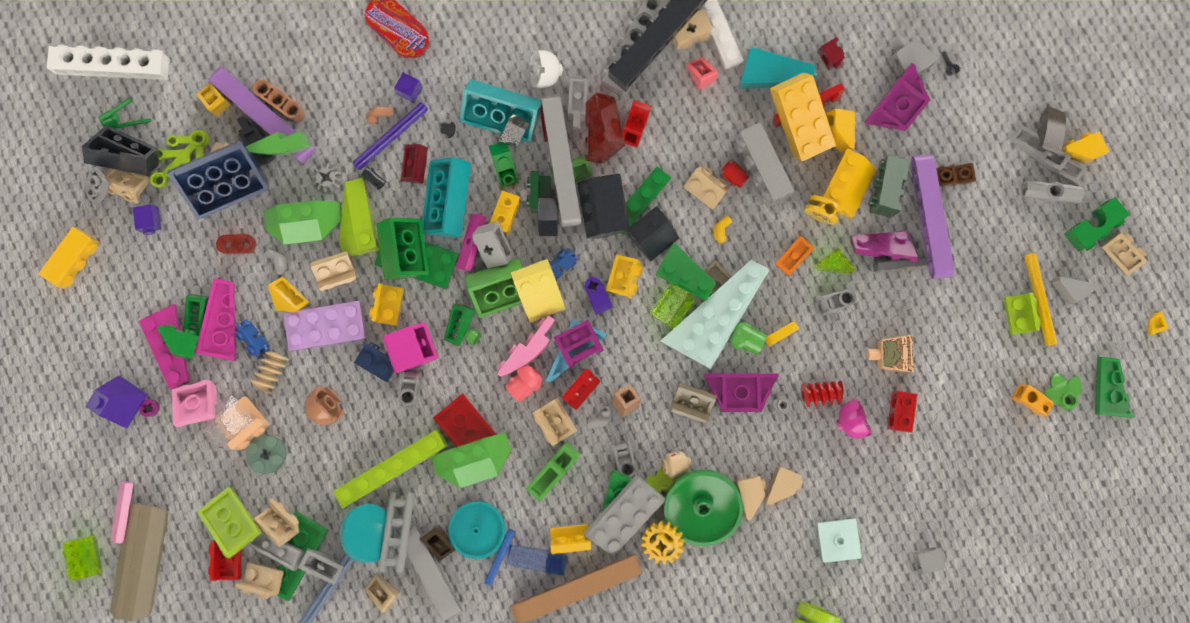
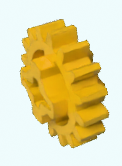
M660 521L658 526L653 523L651 528L647 527L642 536L644 541L641 546L646 547L644 554H650L649 560L654 557L656 564H658L659 560H662L663 565H666L667 560L673 563L675 558L679 559L680 553L684 549L682 545L685 540L680 539L682 532H676L677 526L671 528L670 522L664 526L663 522Z

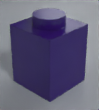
M403 72L394 90L397 95L415 103L423 86L420 80Z
M152 204L132 207L135 230L142 232L143 235L155 234V231L162 230L158 207Z

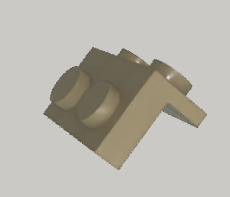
M680 383L672 401L671 411L677 415L707 424L709 414L716 401V395Z

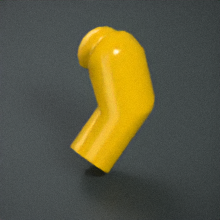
M727 215L713 228V237L720 244L727 240L725 228L732 223V220Z

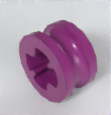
M145 400L139 409L140 414L145 417L156 416L160 410L159 403L155 400ZM152 404L153 406L151 408H153V411L146 412V405Z

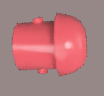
M528 365L517 369L518 374L514 378L511 377L510 382L505 386L507 391L519 402H522L527 396H531L533 390L538 391L542 384L541 375L536 369Z

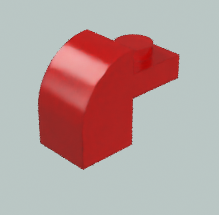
M636 100L633 101L620 142L638 148L649 118L651 105Z

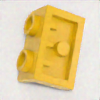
M616 254L606 291L632 299L633 295L637 292L638 285L636 283L638 277L641 276L643 271L642 263L638 259Z
M378 283V287H375L373 292L375 303L370 309V317H372L373 322L398 326L404 288Z
M581 524L550 528L551 553L591 550L590 539L584 534L589 525Z

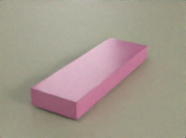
M120 481L110 538L114 543L124 542L133 484L127 481Z

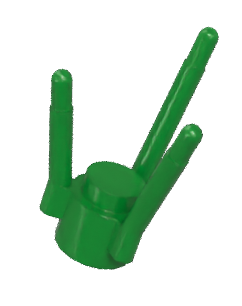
M131 97L98 116L103 127L108 125L116 130L122 127L151 122V119L118 124L120 117L116 112L132 101Z

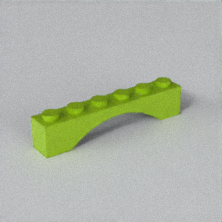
M435 430L337 488L333 493L342 508L348 507L405 471L444 450L448 445L440 431Z

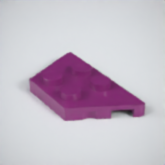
M911 63L864 121L866 124L906 131L931 100L924 88L922 79L918 75L915 64Z
M704 373V378L712 394L716 395V402L721 412H762L774 383L779 377V373Z

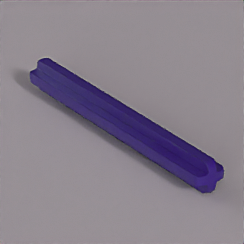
M420 102L353 161V165L358 170L365 167L428 111L427 107Z

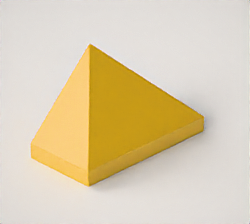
M283 276L268 285L276 311L296 313L309 304V301Z

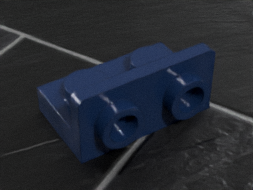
M373 342L369 344L363 343V348L354 363L388 383L394 373L388 352L386 354L379 351L381 347Z

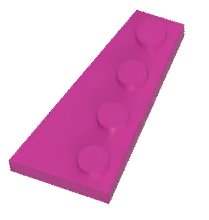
M214 278L196 353L236 361V335L234 333L235 283Z
M173 304L139 320L169 390L176 389L190 382L186 359L173 356L158 331V326L164 327L165 324L177 327L176 330L180 331L177 305Z

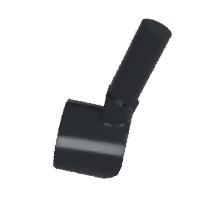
M943 51L941 54L947 65L946 74L948 76L953 75L951 68H954L956 74L959 73V65L952 64L946 51Z

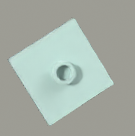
M855 518L816 523L822 563L862 558Z

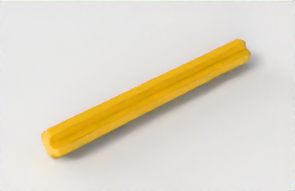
M1030 253L1025 255V261L1032 291L1037 300L1036 308L1041 320L1044 342L1046 346L1056 345L1057 339L1036 253Z

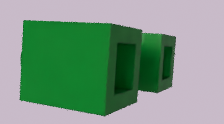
M1116 197L1105 201L1092 211L1098 219L1097 227L1092 226L1086 219L1078 222L1064 233L1077 251L1092 249L1097 245L1095 242L1099 238L1101 240L1111 234L1110 230L1115 227L1116 229L1126 222L1124 219L1130 214Z

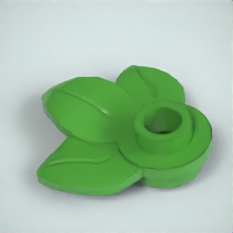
M1055 373L1051 378V388L1044 391L1045 396L1053 403L1058 404L1062 409L1072 410L1077 406V396L1082 392L1081 381L1078 376L1067 381L1064 377ZM1065 397L1069 398L1068 404L1065 403Z

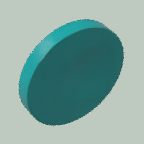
M483 501L469 502L461 506L453 514L449 524V538L453 547L458 553L471 559H483L494 554L503 543L506 533L505 521L500 511L493 505Z
M374 504L356 506L346 514L340 528L342 547L346 554L357 562L370 563L380 560L387 512L380 506ZM394 526L392 529L391 538H394Z

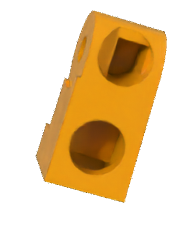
M1019 384L1011 397L1012 400L1021 403L1042 417H1047L1054 405L1047 396L1032 386Z

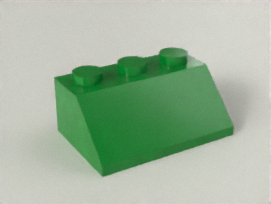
M388 218L376 223L384 280H402L429 275L422 219Z

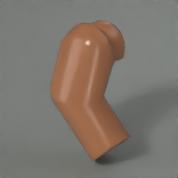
M386 106L374 107L366 114L367 123L373 125L377 123V118L380 116H392L393 108Z

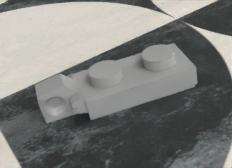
M587 78L569 79L568 116L569 120H573V131H580L581 121H585L587 117Z

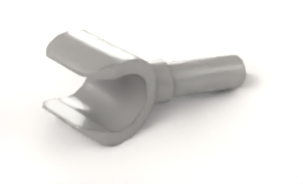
M191 105L186 111L191 118L197 119L208 109L206 107L197 109L195 105Z

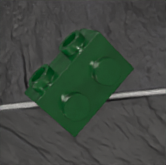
M531 171V177H527V188H530V195H527L526 205L530 207L531 213H538V198H551V176H540L539 171Z

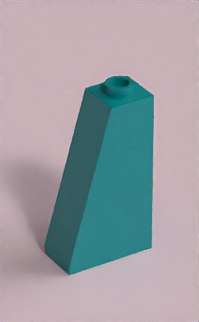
M751 47L739 88H772L802 73L811 74L814 80H816V65Z

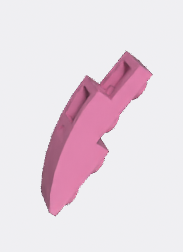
M550 316L546 319L543 317L537 325L539 330L536 334L532 333L527 339V346L521 343L518 346L514 344L508 353L511 356L507 361L503 360L497 368L500 377L510 375L522 366L528 365L547 347L551 341L545 336L555 323V319Z

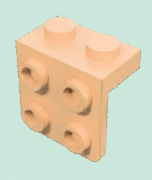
M245 396L216 419L218 425L231 440L227 443L231 450H243L250 444L253 438L262 435L270 425L253 402Z

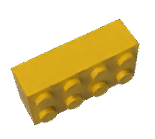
M802 73L770 88L786 138L795 159L804 161L836 146L813 75Z

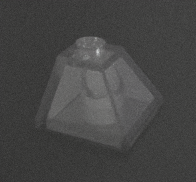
M232 393L215 405V418L201 421L204 434L215 448H225L228 446L227 443L253 423V420Z

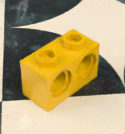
M502 191L490 223L499 222L506 236L510 233L521 204L520 197Z

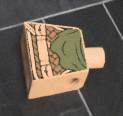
M913 335L877 341V349H867V359L877 360L879 369L903 373L914 372Z

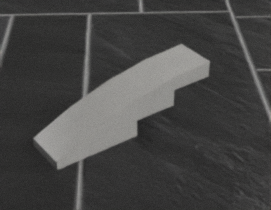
M1023 125L1020 126L1011 138V142L1074 186H1076L1087 170L1086 167L1071 160V155L1064 151H1061L1059 155L1041 148L1038 133Z

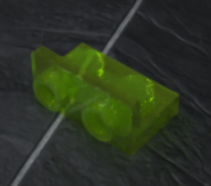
M671 283L650 312V315L673 330L681 323L684 314L691 309L694 299L690 293Z

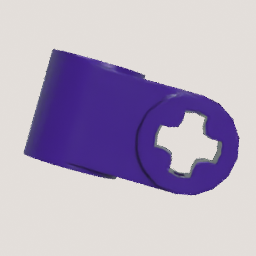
M596 277L588 278L585 282V290L595 314L598 315L613 308L601 281ZM593 281L595 284H599L596 287V291H593V289L588 288L591 286L590 282Z

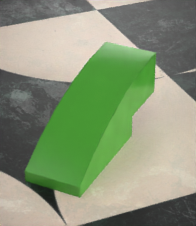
M277 132L246 146L249 152L264 155H287L311 148L306 134L301 132H295L289 136Z
M566 442L528 485L526 490L540 502L576 462L581 453Z

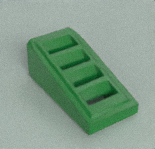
M196 294L186 296L183 332L187 329L196 332V335L200 336L209 296ZM193 309L199 310V313L193 312ZM191 317L199 318V321L191 320ZM190 324L198 325V329L189 328Z
M463 304L452 305L444 336L445 341L456 346L461 345L474 316V308Z

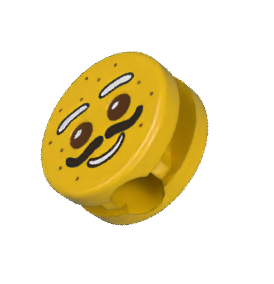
M817 195L810 196L808 202L811 205H806L804 212L820 222L830 225L837 224L839 218L836 215H841L842 207L827 198Z

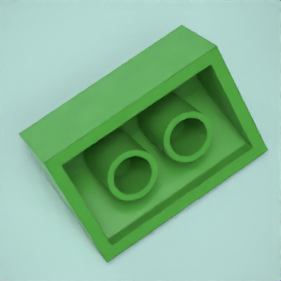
M519 258L509 261L508 264L487 268L465 276L467 288L479 318L522 304L511 272L522 269Z

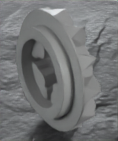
M330 163L320 164V166L314 169L311 176L313 186L322 193H332L342 183L341 171ZM321 173H322L323 175H324V174H325V175L330 174V175H329L330 180H332L333 182L331 183L330 181L328 182L327 180L324 181V182H322L324 179H323Z

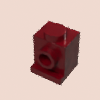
M837 37L821 45L817 51L828 71L833 68L837 70L845 65L843 61L845 54L843 49L837 45L839 41Z

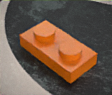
M800 235L774 265L789 277L815 248Z

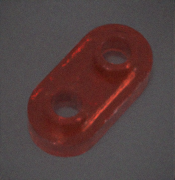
M249 234L222 235L216 241L217 250L226 255L249 254L256 249L257 245L255 238ZM249 241L250 245L245 248V242ZM227 242L231 244L229 248L225 247Z

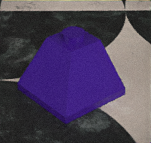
M117 376L95 389L85 407L102 418L128 428L148 394L123 377Z

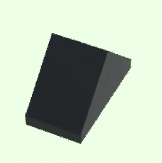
M538 198L539 236H558L557 198Z

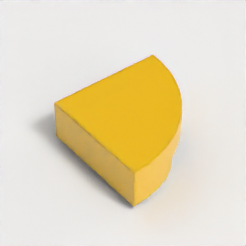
M1162 311L1152 315L1153 318H1150L1147 324L1148 336L1169 329Z

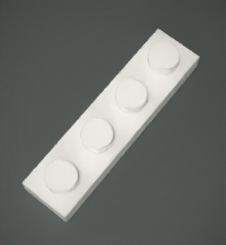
M708 0L699 10H704L712 27L711 37L725 69L743 63L744 60L718 1Z

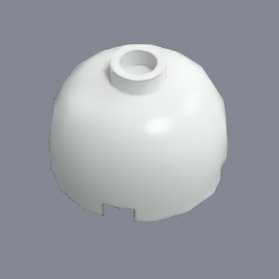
M535 50L533 52L530 65H534L533 73L530 72L532 86L540 89L553 86L559 76L562 75V65L559 64L558 58L546 50Z

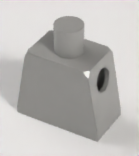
M901 36L893 42L898 51L892 56L891 60L899 76L903 74L911 63L915 64L918 75H920L938 61V58L918 39L907 44Z

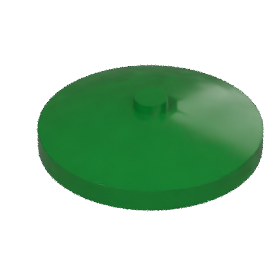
M694 470L682 475L670 486L664 501L666 522H670L671 528L677 526V533L682 532L680 539H684L686 543L695 546H712L725 541L737 530L743 516V501L738 488L727 476L713 470Z

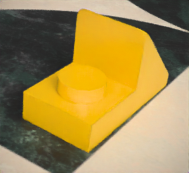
M211 82L196 94L205 107L216 117L231 105Z

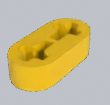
M793 321L768 335L765 341L767 346L769 347L799 330V327Z

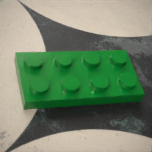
M425 242L429 275L413 279L447 290L459 253ZM379 249L374 265L382 268Z

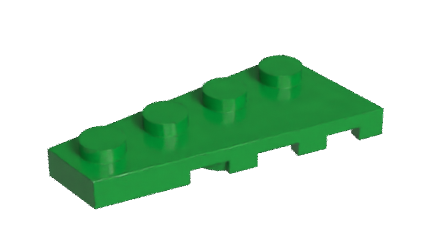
M294 511L293 515L299 521V533L287 541V543L305 553L307 549L318 551L329 530L298 511ZM280 564L277 569L284 572L277 596L285 601H290L306 572L299 568L296 571H292Z

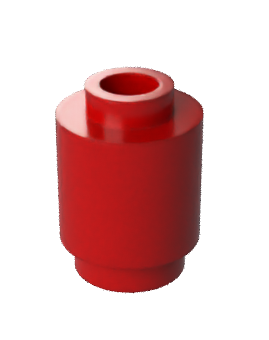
M728 161L721 169L723 171L722 176L732 185L739 188L749 178L747 171L735 161L732 163Z

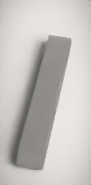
M561 97L541 99L562 227L581 224V216Z

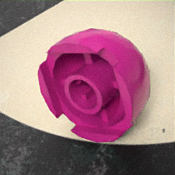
M858 399L845 403L840 408L839 420H836L840 432L844 430L847 436L855 439L872 435L870 425H866V414Z

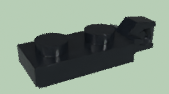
M244 116L237 119L242 128L238 130L239 136L245 146L263 139L258 127L254 123L249 124ZM250 152L260 167L275 160L273 155Z

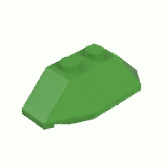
M314 200L276 205L264 211L265 230L284 245L323 241L341 222L340 202Z
M506 432L436 454L431 456L437 476L459 488H463L498 476L511 452Z

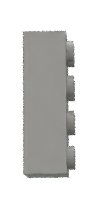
M761 122L740 131L735 140L734 148L738 154H741L743 158L742 164L745 170H749L752 176L750 177L752 185L755 188L757 187L760 192L759 199L761 203L765 204L768 208L788 199L794 192V189Z

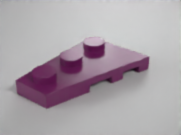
M908 231L851 235L850 241L855 254L873 257L886 255L891 256V259L899 260V257L910 259V262L917 263L918 256Z

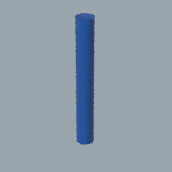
M508 529L484 583L486 585H492L516 531Z

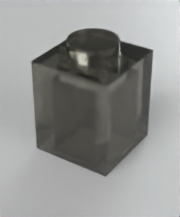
M512 114L499 140L516 149L529 123L521 116Z

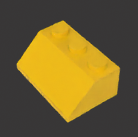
M847 148L842 153L821 197L832 200L840 205L843 209L841 214L853 219L877 169L865 156Z

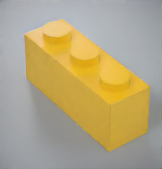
M72 227L38 274L56 287L66 289L73 284L76 274L85 267L89 256L96 252L99 241L83 230Z

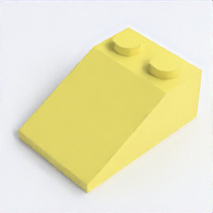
M547 259L511 272L530 323L565 310L559 288Z

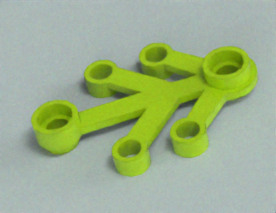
M196 130L190 136L176 137L175 135H170L167 138V144L174 148L178 147L179 144L189 145L185 149L180 150L158 149V154L160 152L163 153V156L158 158V161H164L166 158L175 159L162 173L155 172L151 175L150 182L153 186L160 189L166 187L169 178L167 171L190 162L191 154L195 150L196 159L204 156V148L209 144V135L205 131ZM203 137V140L198 143V138ZM176 138V142L171 144V140ZM163 178V182L158 184V180Z

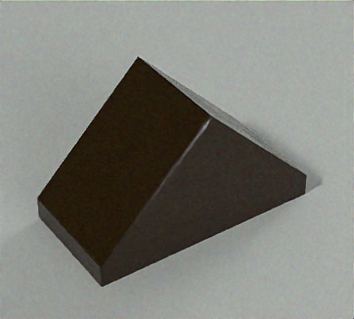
M440 524L419 538L439 561L455 551Z

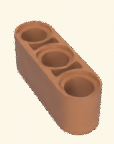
M260 79L254 83L253 91L262 101L294 123L301 122L304 119L305 112L297 102L266 80ZM267 88V91L261 94L262 89ZM283 98L282 102L277 105L276 101ZM298 109L295 115H291L292 110Z

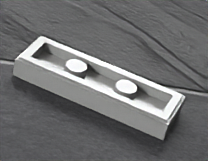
M261 530L262 533L247 544V546L292 571L297 570L305 553L287 542L279 547L263 530Z

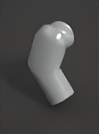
M269 248L265 256L274 260V272L278 275L284 274L287 269L286 257Z
M608 406L602 407L597 418L587 420L589 429L606 426L612 417V410Z

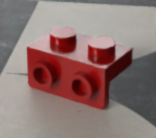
M215 540L211 541L209 546V581L240 580L242 549L231 558H227Z

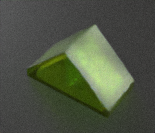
M838 247L814 265L813 270L851 275L855 272V267Z

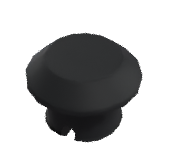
M454 122L450 124L442 123V128H440L441 134L447 135L448 138L453 137L456 130Z

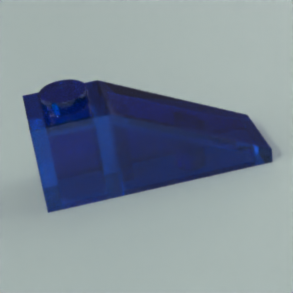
M510 544L507 564L564 576L568 553L552 554L551 550Z

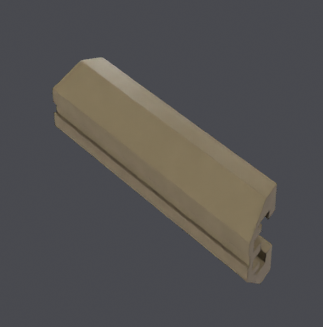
M132 504L129 507L125 537L120 547L110 605V613L114 619L136 621L148 617L152 613L169 514L165 510L141 504Z

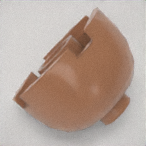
M318 386L305 400L306 415L314 423L330 425L344 415V408L341 409L337 402H341V400L332 389Z

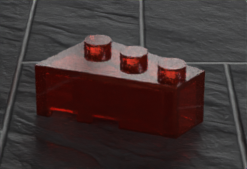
M596 92L586 102L585 126H588V137H585V143L588 144V154L585 155V161L604 164L625 146L615 97Z

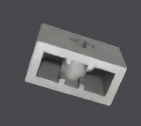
M499 222L479 226L473 233L474 244L477 245L481 253V259L485 262L487 268L508 264L514 254Z

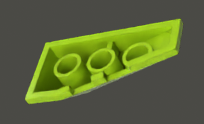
M363 178L347 181L344 184L339 243L341 251H347L350 258L379 251L380 249Z

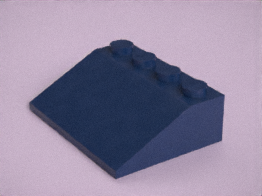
M241 140L167 171V174L197 220L269 190L266 175Z

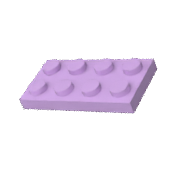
M361 301L299 310L296 313H283L289 351L366 339Z

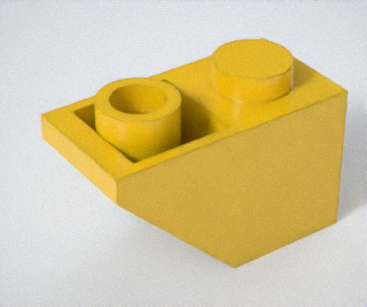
M834 109L825 113L839 152L843 153L847 148L853 150L855 145V112Z
M1100 131L1093 135L1091 132L1080 136L1081 140L1077 142L1072 139L1064 143V148H1062V151L1071 155V159L1084 164L1110 152Z

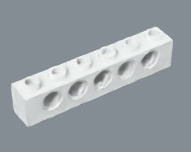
M60 44L57 47L49 46L47 69L54 74L167 80L169 58L161 50L152 49L150 52L133 48L130 51L118 47L111 50L96 46L95 49L80 45L76 46V48Z

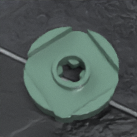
M272 435L256 437L246 448L247 463L256 473L270 474L278 471L283 466L287 456V450L283 441ZM264 449L271 452L268 460L262 457Z

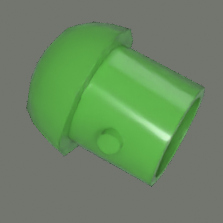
M747 322L738 323L729 337L730 344L736 350L742 348L745 349L744 352H752L754 354H758L762 350L766 341V333L759 331L757 327L755 329L751 328L750 323Z

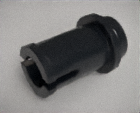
M367 167L361 174L364 181H369L378 190L382 189L387 182L375 173L373 168Z

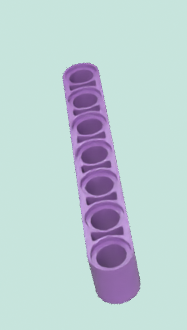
M220 66L207 79L270 135L280 132L289 136L295 133L290 126L223 67ZM311 146L309 149L292 153V155L304 164L316 150Z
M932 154L915 155L911 157V171L930 277L932 279L952 278L954 276V263L934 156Z

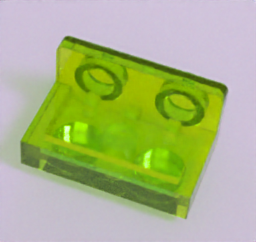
M95 535L63 542L62 553L66 558V573L71 582L103 573Z

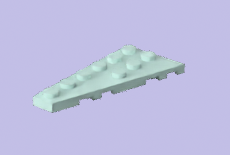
M750 260L712 294L707 301L703 302L666 335L661 342L711 369L769 272V269Z

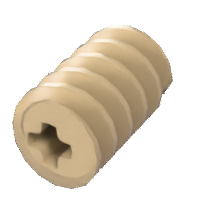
M265 351L269 358L261 359L265 365L257 366L261 373L254 372L258 379H251L250 382L254 387L272 394L268 388L274 389L276 387L272 383V381H279L275 374L281 375L283 373L279 367L285 368L286 364L283 360L289 361V359L273 351Z

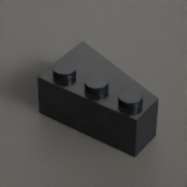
M108 125L82 145L85 164L146 176L159 165L158 148Z

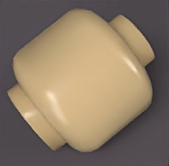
M682 451L668 453L662 459L663 472L672 479L681 477L689 472V468H692L690 457H686Z

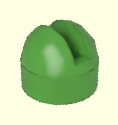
M469 329L465 334V339L474 346L481 338L482 333L476 329Z

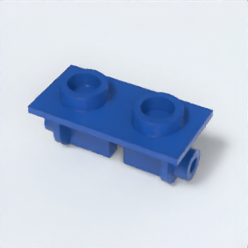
M569 248L559 251L556 255L557 257L552 262L548 261L555 280L563 275L559 268L563 267L567 272L578 260Z
M247 319L242 321V326L236 323V331L234 333L240 341L243 340L246 343V349L251 356L255 355L259 360L261 352L265 354V351H270L268 348L269 344L262 335L257 338L253 337L259 332L251 321Z

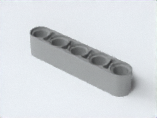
M415 526L409 530L406 553L441 618L446 621L462 612V607L434 554L420 541L419 538L423 534L419 527Z

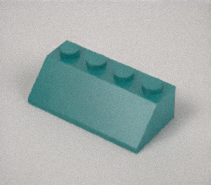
M471 79L464 89L459 122L531 143L540 116L542 100Z
M455 157L430 160L422 218L424 235L447 238L462 237L471 162Z

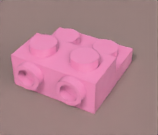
M202 380L196 384L182 385L179 388L172 389L173 424L176 427L215 418L217 388L211 380Z

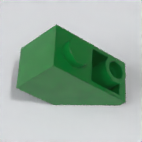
M507 140L489 145L501 188L518 184L519 180Z
M165 324L164 327L158 326V331L172 355L193 361L199 341V336L196 335V332L187 329L181 332L176 330L177 327Z

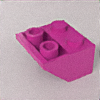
M426 322L408 326L382 337L395 373L426 365L438 359Z

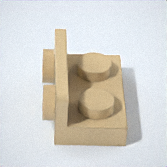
M109 168L104 174L109 182L107 192L117 194L126 201H132L137 204L141 201L139 195L150 183L148 176Z
M1118 231L1116 236L1101 247L1129 276L1148 262L1144 258L1147 254L1140 246L1135 248L1131 244L1134 240L1127 232L1122 234Z
M347 251L310 263L320 291L332 289L334 286L350 283L356 279V269Z
M247 562L243 582L236 583L235 587L242 589L241 592L257 593V597L268 599L272 595L279 594L284 571L254 562Z

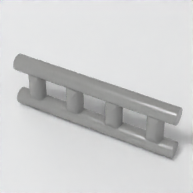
M393 492L389 495L378 570L380 573H386L387 566L396 567V573H404L414 493L408 492L406 499H397V493ZM396 507H405L403 519H394ZM393 526L402 527L400 538H391ZM390 546H399L398 559L388 558Z

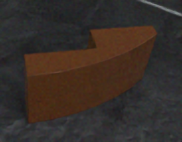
M973 163L936 168L939 187L976 182Z

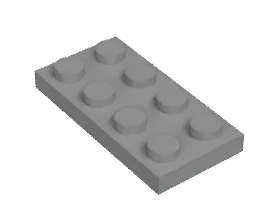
M636 475L588 527L584 534L588 539L614 557L666 499Z

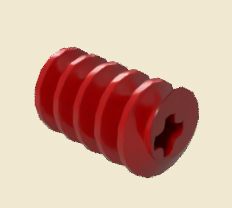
M841 380L838 383L831 381L830 385L828 382H823L822 385L820 382H816L815 385L808 383L807 387L805 384H801V398L807 407H810L811 402L814 403L815 407H818L819 401H821L822 406H825L826 400L829 401L830 406L833 405L834 400L837 401L838 405H841L844 395Z

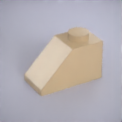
M777 466L763 502L771 505L794 495L796 491L801 489L803 480H801L802 475Z
M760 476L735 481L743 501L744 518L747 521L752 520L765 497L764 491L767 490L765 480L761 479Z

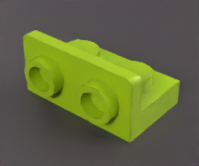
M1033 293L1004 297L1010 335L1040 330L1041 320L1037 315V300Z

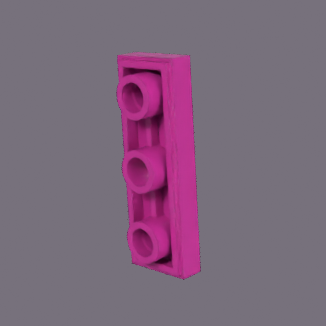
M471 214L456 269L471 271L474 267L478 247L474 244L472 235L479 226L486 225V216Z

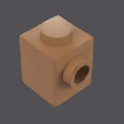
M631 384L615 391L612 400L613 405L622 418L638 409L641 398Z

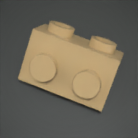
M701 166L694 171L683 186L712 210L730 189L724 180L717 179L712 175L711 170Z
M558 398L533 412L535 422L541 427L546 440L552 446L577 432L576 427Z
M271 499L269 501L270 507L255 517L254 521L261 530L281 547L299 533V521L293 514L289 515L286 512L282 503H277L274 499Z

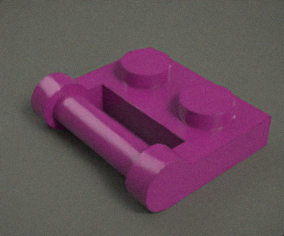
M589 320L554 337L569 368L574 367L575 363L597 352L601 353L604 351ZM591 340L593 341V346L572 357L569 356V351Z

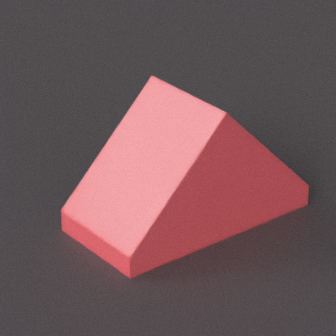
M701 57L686 64L698 90L715 83L718 72L705 58Z

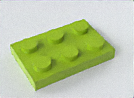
M227 487L197 511L227 558H231L262 533L231 487Z

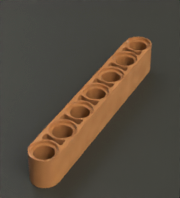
M632 554L516 602L510 606L516 623H526L639 576L643 572L636 554Z

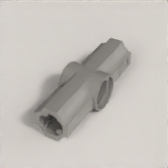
M1026 180L1021 187V194L1024 198L1041 199L1045 202L1058 201L1080 204L1084 198L1085 190L1080 186L1063 185L1060 182L1046 183ZM1050 189L1054 190L1055 196L1051 194Z

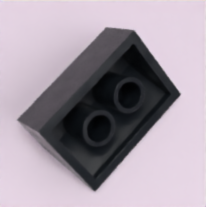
M620 174L592 177L577 183L587 239H603L630 230Z

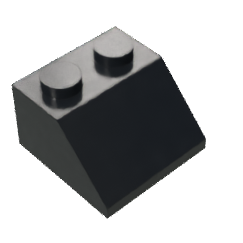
M658 206L633 224L626 233L650 262L669 248L673 242L675 243L680 239L672 224Z

